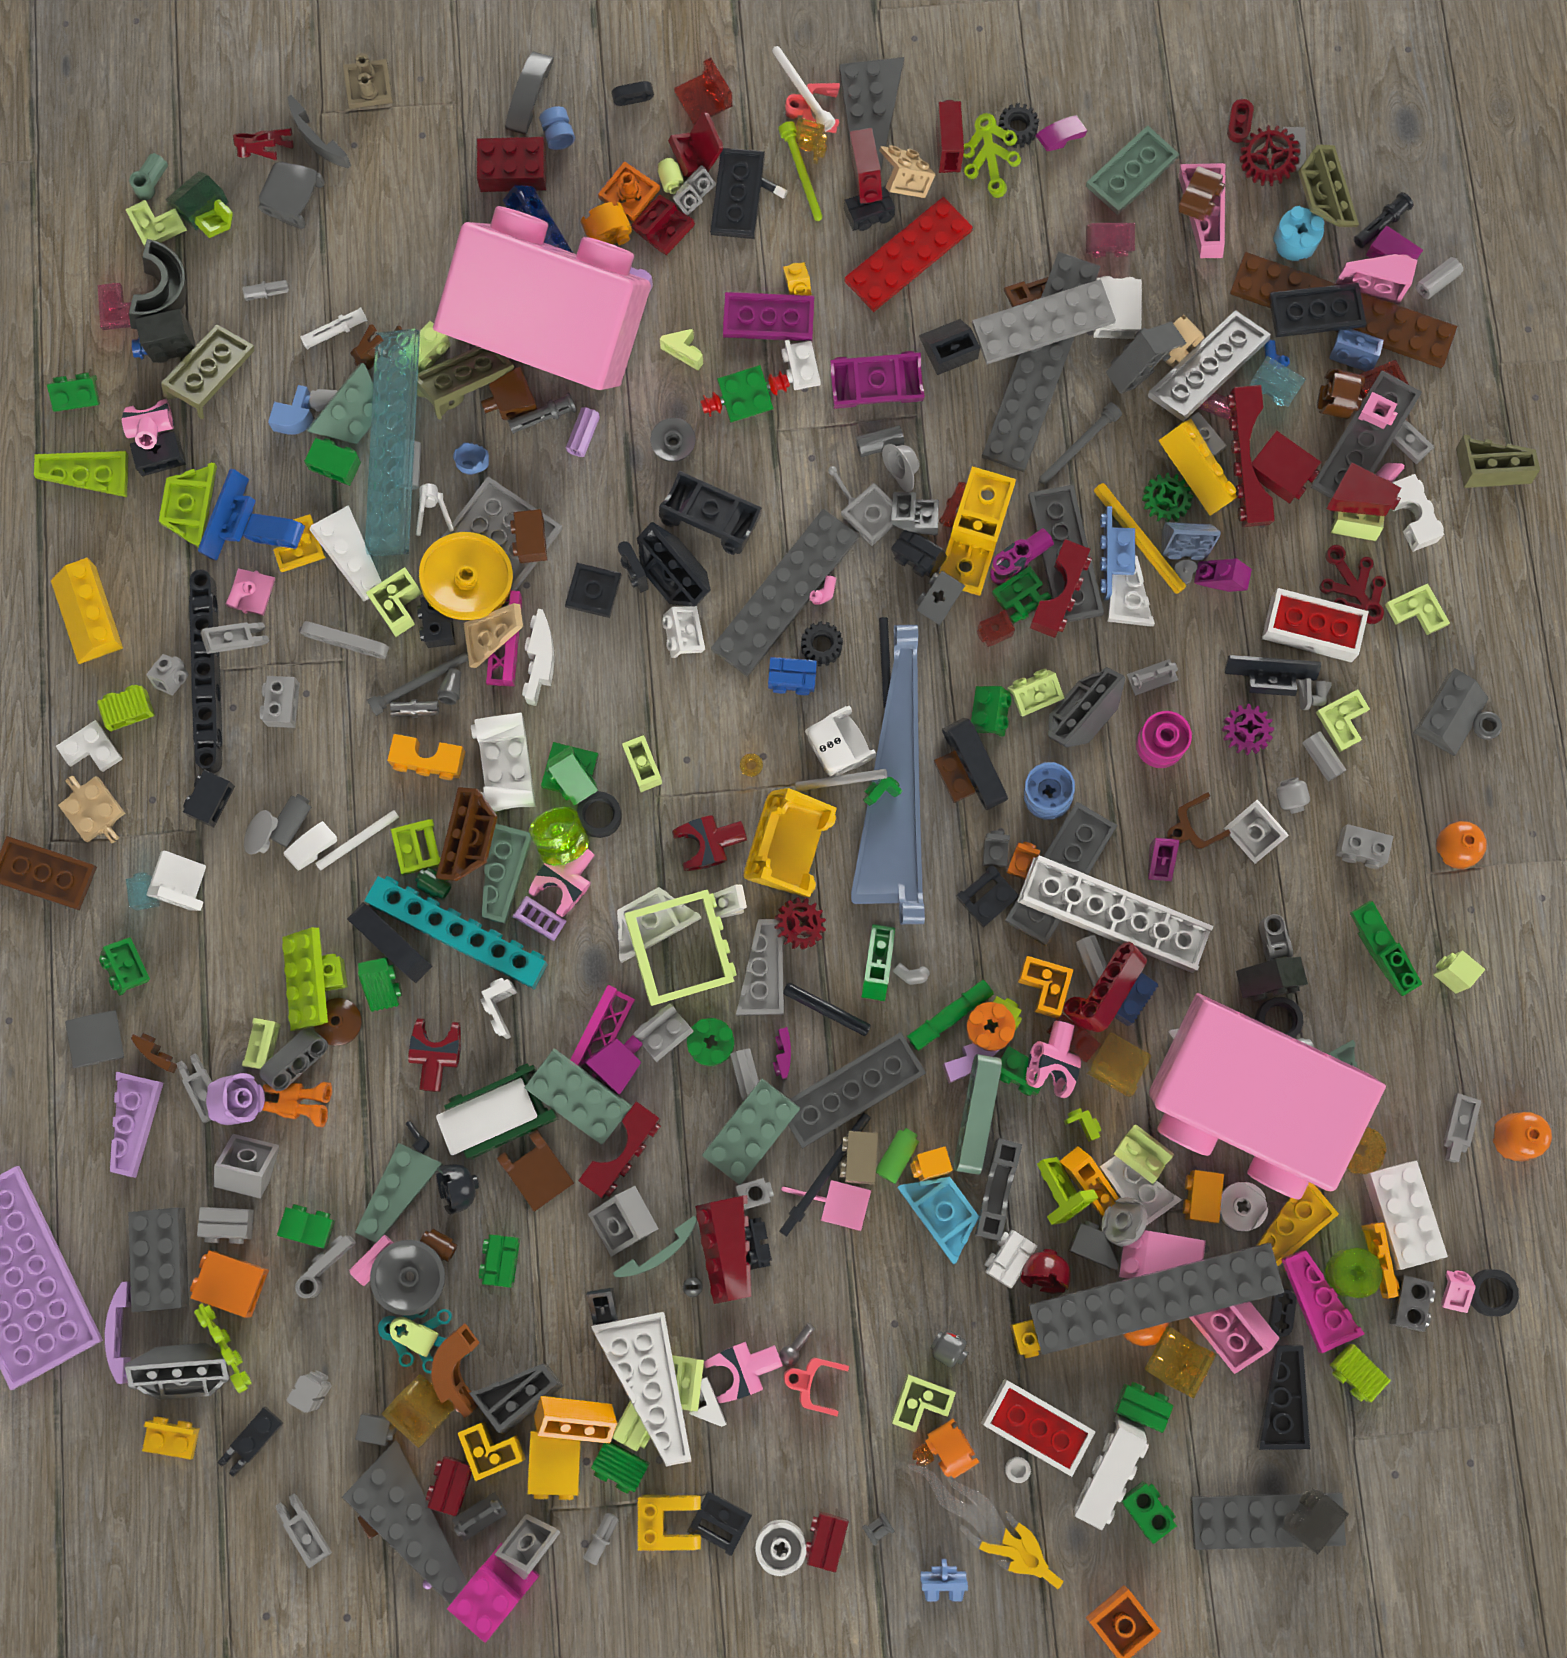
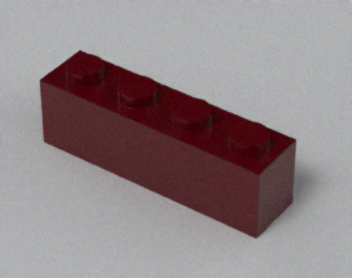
M747 1195L695 1206L701 1244L706 1261L705 1266L710 1282V1293L714 1304L751 1297L750 1264L746 1262V1255L750 1251L749 1241L745 1240V1227L749 1226L748 1216H744V1204H748Z

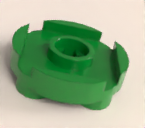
M716 1018L700 1019L691 1027L694 1032L687 1037V1047L690 1055L697 1063L712 1067L729 1059L730 1053H733L735 1041L732 1030L725 1022ZM714 1036V1040L718 1042L717 1045L712 1046L711 1049L706 1048L707 1043L704 1042V1039Z

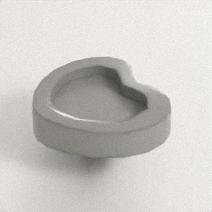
M1183 560L1176 563L1174 571L1185 584L1190 583L1192 574L1197 570V564L1192 560Z

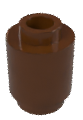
M432 1229L430 1232L425 1231L420 1239V1242L433 1248L441 1260L446 1262L451 1260L458 1246L453 1242L454 1239L435 1229Z

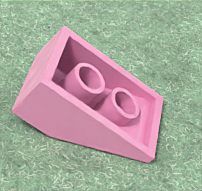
M1393 254L1348 262L1335 283L1339 285L1359 283L1360 292L1399 304L1412 284L1417 260L1412 259L1408 255Z
M1144 1230V1233L1137 1241L1131 1245L1123 1246L1119 1277L1129 1279L1203 1260L1206 1241Z

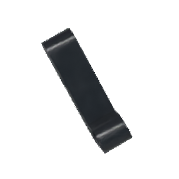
M961 718L942 728L947 743L955 748L985 810H989L1007 801L1006 791L970 719Z
M364 902L347 918L354 927L413 982L417 983L431 969L432 965Z

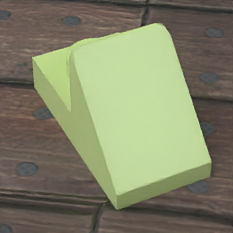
M692 329L661 336L660 346L662 350L698 371L703 365V354L694 346L689 347L694 339Z

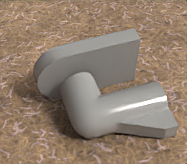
M1306 678L1305 680L1297 681L1300 708L1302 710H1309L1311 706H1324L1327 703V694L1332 686V682L1317 681L1316 695H1312L1311 679Z

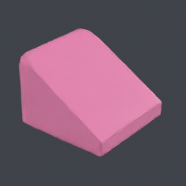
M1386 463L1376 475L1392 483L1403 471L1404 465L1401 463Z

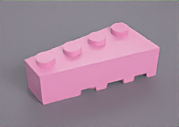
M1225 163L1180 164L1179 180L1183 194L1198 166L1223 175L1222 183L1225 184ZM1225 187L1221 196H1216L1213 201L1216 204L1211 216L1207 215L1204 221L1189 216L1200 258H1223L1225 245Z

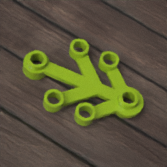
M984 113L977 117L974 125L976 132L970 141L964 144V152L967 148H971V151L968 154L964 153L963 157L967 159L972 158L975 154V148L982 138L984 139V146L973 163L966 165L964 173L967 178L975 179L987 158L991 178L988 184V191L993 197L1000 198L1005 195L1007 185L1000 178L996 155L1006 160L1012 167H1016L1021 163V157L1018 152H1010L993 142L992 134L1003 139L1006 145L1013 146L1017 142V136L1014 131H1006L997 126L996 119L992 114ZM988 121V125L983 127V122ZM1013 135V139L1007 141V137ZM1013 156H1017L1016 161H1010ZM970 169H975L973 174H968ZM996 183H1000L997 189H993Z
M201 1303L199 1308L194 1310L195 1315L203 1328L208 1326L211 1336L220 1347L223 1358L228 1365L232 1366L235 1373L230 1376V1379L240 1394L252 1384L245 1370L240 1372L237 1367L243 1363V1360L237 1350L232 1351L226 1343L230 1342L231 1338L225 1328L220 1330L213 1321L216 1315L211 1306L205 1307Z

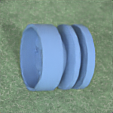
M1055 762L1042 763L1035 766L1029 772L1025 781L1024 802L1034 816L1044 820H1054L1063 816L1069 810L1075 792V781L1071 772ZM1046 790H1049L1050 794H1053L1052 798H1048V796L1045 794Z

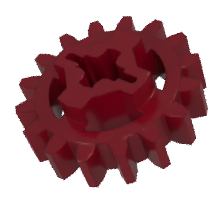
M797 897L793 902L788 900L785 902V906H781L778 909L781 914L775 916L774 919L779 921V923L774 928L781 930L777 935L778 938L783 936L786 938L783 944L786 945L791 942L792 949L800 945L801 950H804L808 946L816 945L815 941L823 938L819 933L826 931V928L821 926L822 923L826 922V919L820 918L823 910L817 911L815 909L816 902L809 905L808 898L801 902L800 898ZM793 909H802L804 911L798 912L797 910L793 911ZM802 935L804 937L807 936L808 938H798L797 936Z

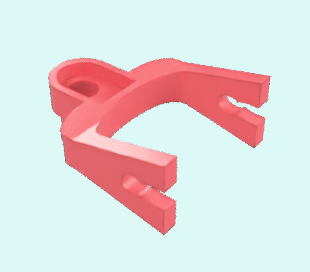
M810 83L807 85V88L812 95L817 93L836 98L840 83ZM801 94L789 95L785 104L786 116L795 119L802 115L803 123L807 128L820 130L816 125V119L812 116L811 108ZM835 119V125L826 132L836 134L839 119Z
M812 1358L808 1362L805 1371L790 1368L785 1372L783 1377L785 1385L800 1391V1403L804 1408L838 1416L839 1411L812 1404L810 1400L811 1383L816 1370L821 1365L848 1371L849 1366ZM791 1374H796L797 1380L794 1382L789 1381Z

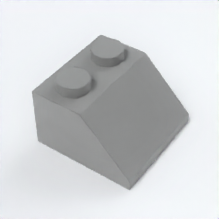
M232 1134L214 1165V1187L261 1198L270 1182L279 1145Z
M635 1186L615 1195L588 1213L611 1257L658 1230L653 1217Z

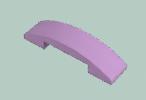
M122 1282L116 1290L108 1310L105 1325L107 1361L117 1384L128 1383L125 1364L131 1361V1357H121L123 1307H131V1282Z

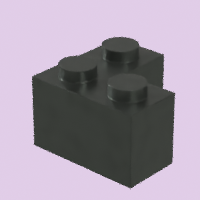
M1301 957L1273 959L1236 970L1243 999L1253 998V1001L1267 999V994L1272 992L1273 996L1285 993L1292 994L1299 992V987L1308 985Z

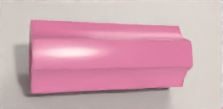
M384 1235L349 1270V1273L361 1285L365 1286L370 1281L371 1268L376 1257L384 1248L394 1242Z

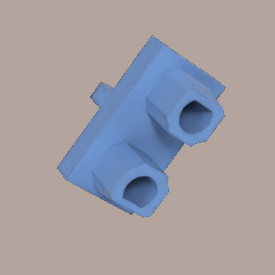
M941 1559V1566H931V1571L920 1572L921 1587L926 1601L939 1600V1591H949V1600L962 1601L964 1591H968L966 1571H957V1566H947V1559Z

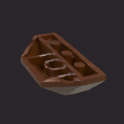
M458 787L436 875L437 879L458 881L487 863L498 816L480 790L476 788Z

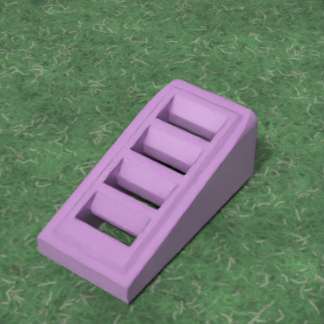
M528 896L523 898L512 916L552 941L556 939L566 923V920ZM528 905L532 908L528 915L524 917L522 914ZM536 910L540 911L535 922H532L531 918ZM545 915L548 916L543 927H540L539 924ZM555 920L557 923L552 931H546L551 922Z

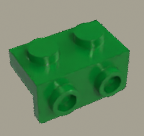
M89 372L76 374L74 379H67L66 376L52 378L53 382L47 384L53 412L99 405L100 400L95 384L97 376H90Z
M976 686L971 722L977 733H995L1000 737L1005 736L1009 725L1008 709L1011 706L1012 699L1010 692L1002 686Z

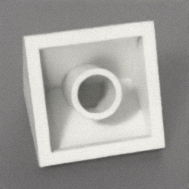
M1258 800L1253 802L1224 828L1225 830L1229 829L1231 832L1230 836L1255 864L1289 836Z

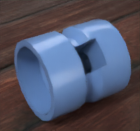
M551 107L540 114L539 120L550 149L561 150L574 143L575 135L572 126L568 124L569 117L564 107Z

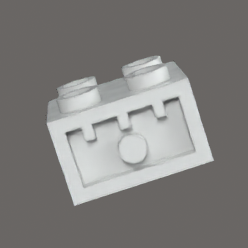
M161 851L146 895L187 910L201 911L203 901L196 899L206 866L168 851Z

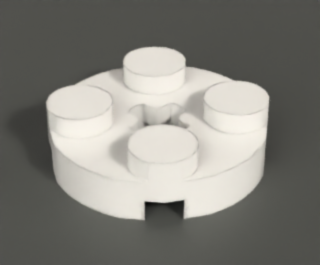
M1236 1182L1227 1186L1222 1191L1220 1210L1222 1221L1236 1231H1249L1258 1228L1264 1222L1268 1213L1265 1194L1258 1186L1249 1182ZM1245 1200L1248 1202L1246 1204V1207L1249 1210L1247 1212L1242 1211L1240 1213L1238 1211L1239 1207L1237 1206V1202H1243Z

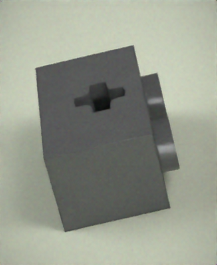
M941 571L940 574L935 572L928 583L932 587L927 594L922 592L915 603L919 605L917 611L939 625L965 587L964 584L944 571ZM940 590L944 591L943 597L945 601L940 600L936 603L933 593H938Z

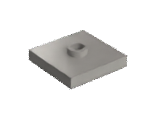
M875 483L841 511V515L871 546L894 527L891 524L893 501Z

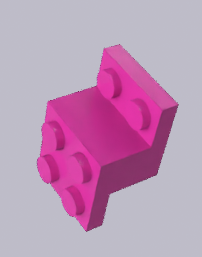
M503 1542L500 1543L447 1608L449 1612L484 1643L488 1641L540 1576L533 1569L524 1580L499 1560L494 1554Z

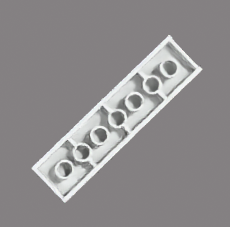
M1040 855L1033 858L1017 900L1018 903L1119 944L1132 942L1142 953L1191 973L1198 971L1199 961L1210 931L1213 929L1212 925Z

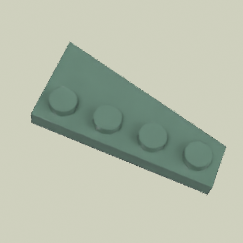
M496 824L484 869L485 883L483 887L482 918L506 925L533 839L532 833Z
M398 1143L355 1233L377 1243L399 1219L403 1211L413 1202L421 1189L430 1181V1178L437 1171V1167H441L443 1163Z

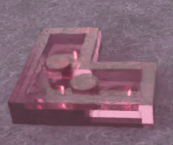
M120 283L98 285L100 327L102 330L131 327L129 318L131 302L124 303L122 285Z

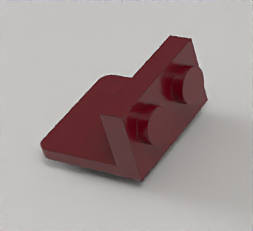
M707 112L700 115L690 133L674 134L668 139L684 177H690L700 166H703L709 172L723 150L722 140L719 138L714 123Z

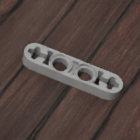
M304 621L300 631L305 637L380 659H386L389 651V646L381 642Z

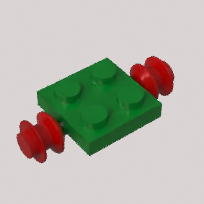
M761 365L717 378L722 396L719 397L715 392H712V397L710 398L703 395V400L700 401L703 413H708L709 417H711L712 411L715 410L721 414L722 406L725 405L731 423L774 409L768 391H771L775 396H777L778 390L781 389L787 393V387H790L787 375H782L781 371H779L777 377L769 374L767 382H765Z

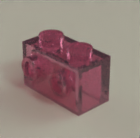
M1091 223L1086 226V254H1093L1095 258L1106 257V253H1114V257H1128V253L1135 251V223Z

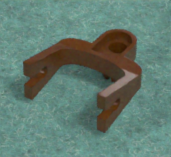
M370 324L359 345L350 352L351 356L355 359L356 367L363 363L368 371L377 361L386 360L405 347L410 340L407 336H403L398 342V338L404 332L401 326L396 327L386 346L373 349L382 343L383 339L380 335H376L371 341V337L377 330L373 324Z
M1207 792L1179 807L1177 811L1179 823L1168 830L1167 839L1179 840V845L1189 840L1196 849L1201 850L1229 837L1231 832L1228 829L1204 841L1192 829L1187 817V810L1209 800L1210 794ZM1179 831L1181 833V837L1177 838L1173 836V832Z

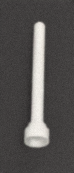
M775 46L772 50L774 56L816 115V125L822 132L830 130L835 125V119L830 112L822 110L781 48Z

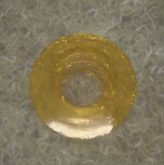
M747 754L740 761V770L748 777L759 775L763 769L762 759L756 754ZM753 762L755 763L756 767L754 769H749L747 767V764Z

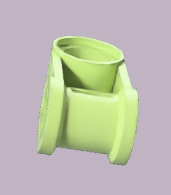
M402 1316L393 1319L390 1324V1335L395 1341L424 1357L428 1356L439 1335L434 1330ZM402 1324H405L407 1332H401L400 1335H397L396 1325L400 1327Z

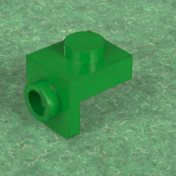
M892 777L879 779L876 783L873 781L865 789L864 792L867 795L863 798V801L870 806L876 803L885 790L893 797L900 795L903 790L899 788L900 784Z

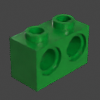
M1142 1481L1124 1495L1121 1503L1148 1541L1155 1544L1177 1527L1173 1521L1176 1516L1168 1505L1163 1507L1158 1498L1161 1495L1151 1483L1148 1486L1147 1483ZM1140 1494L1148 1496V1503L1144 1507H1138L1136 1502ZM1156 1515L1163 1517V1524L1159 1528H1153L1152 1519Z

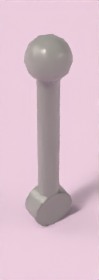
M830 466L828 468V473L834 476L835 480L837 481L840 488L847 497L849 505L856 498L851 497L850 493L848 492L843 482L839 478L838 474L836 473V467Z

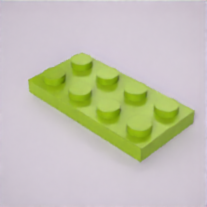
M311 927L282 937L290 1031H300L328 1023L319 928Z

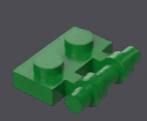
M1030 566L992 590V595L1004 611L1011 607L1014 608L1015 613L1009 616L1013 624L1028 618V614L1037 609L1040 601L1052 599L1048 592L1042 595L1038 593L1037 590L1042 588L1043 583ZM1030 596L1032 602L1023 606L1020 601Z

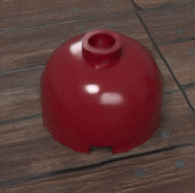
M1044 1249L1043 1252H1036L1028 1258L1022 1269L1020 1281L1029 1288H1032L1033 1284L1042 1287L1041 1292L1059 1294L1064 1293L1065 1288L1069 1289L1071 1272L1067 1262L1057 1255L1058 1253L1055 1250Z

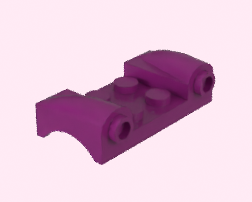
M905 351L895 355L859 358L836 357L834 360H830L834 409L856 407V405L924 401L921 352Z

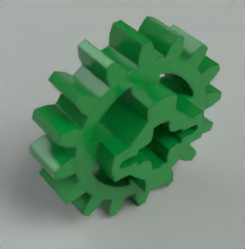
M1166 473L1164 478L1158 474L1156 481L1150 479L1149 486H1146L1143 491L1145 495H1143L1142 501L1147 502L1144 510L1150 509L1149 516L1157 515L1158 522L1161 518H1165V522H1169L1171 518L1177 522L1180 518L1179 515L1185 517L1186 510H1189L1192 505L1190 501H1192L1193 495L1188 494L1191 488L1190 486H1184L1185 479L1178 481L1177 474L1174 478H1170L1169 473ZM1157 488L1158 495L1153 498V492ZM1182 498V504L1178 508V501Z

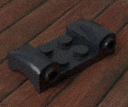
M679 471L668 496L659 506V517L666 526H679L681 521L720 538L724 551L734 555L735 553L741 554L761 517L762 507Z

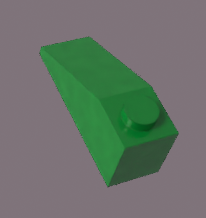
M872 924L861 998L885 1001L896 929L894 927Z

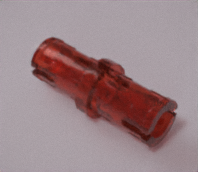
M958 482L952 497L948 498L946 502L947 507L939 520L943 526L953 527L967 483Z

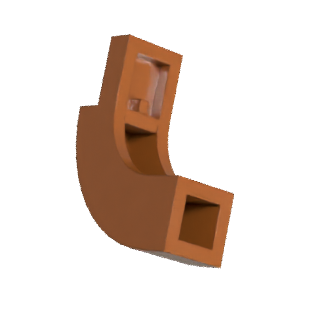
M466 1323L452 1332L439 1346L433 1359L431 1373L433 1386L441 1403L450 1398L455 1410L461 1413L464 1418L470 1415L477 1408L478 1404L470 1395L471 1391L462 1379L460 1364L462 1358L480 1343Z

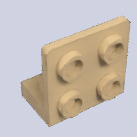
M892 145L889 147L881 146L879 151L894 167L885 188L889 192L925 198L935 177V173L929 168L930 165L923 161L915 150L907 149V151H904Z

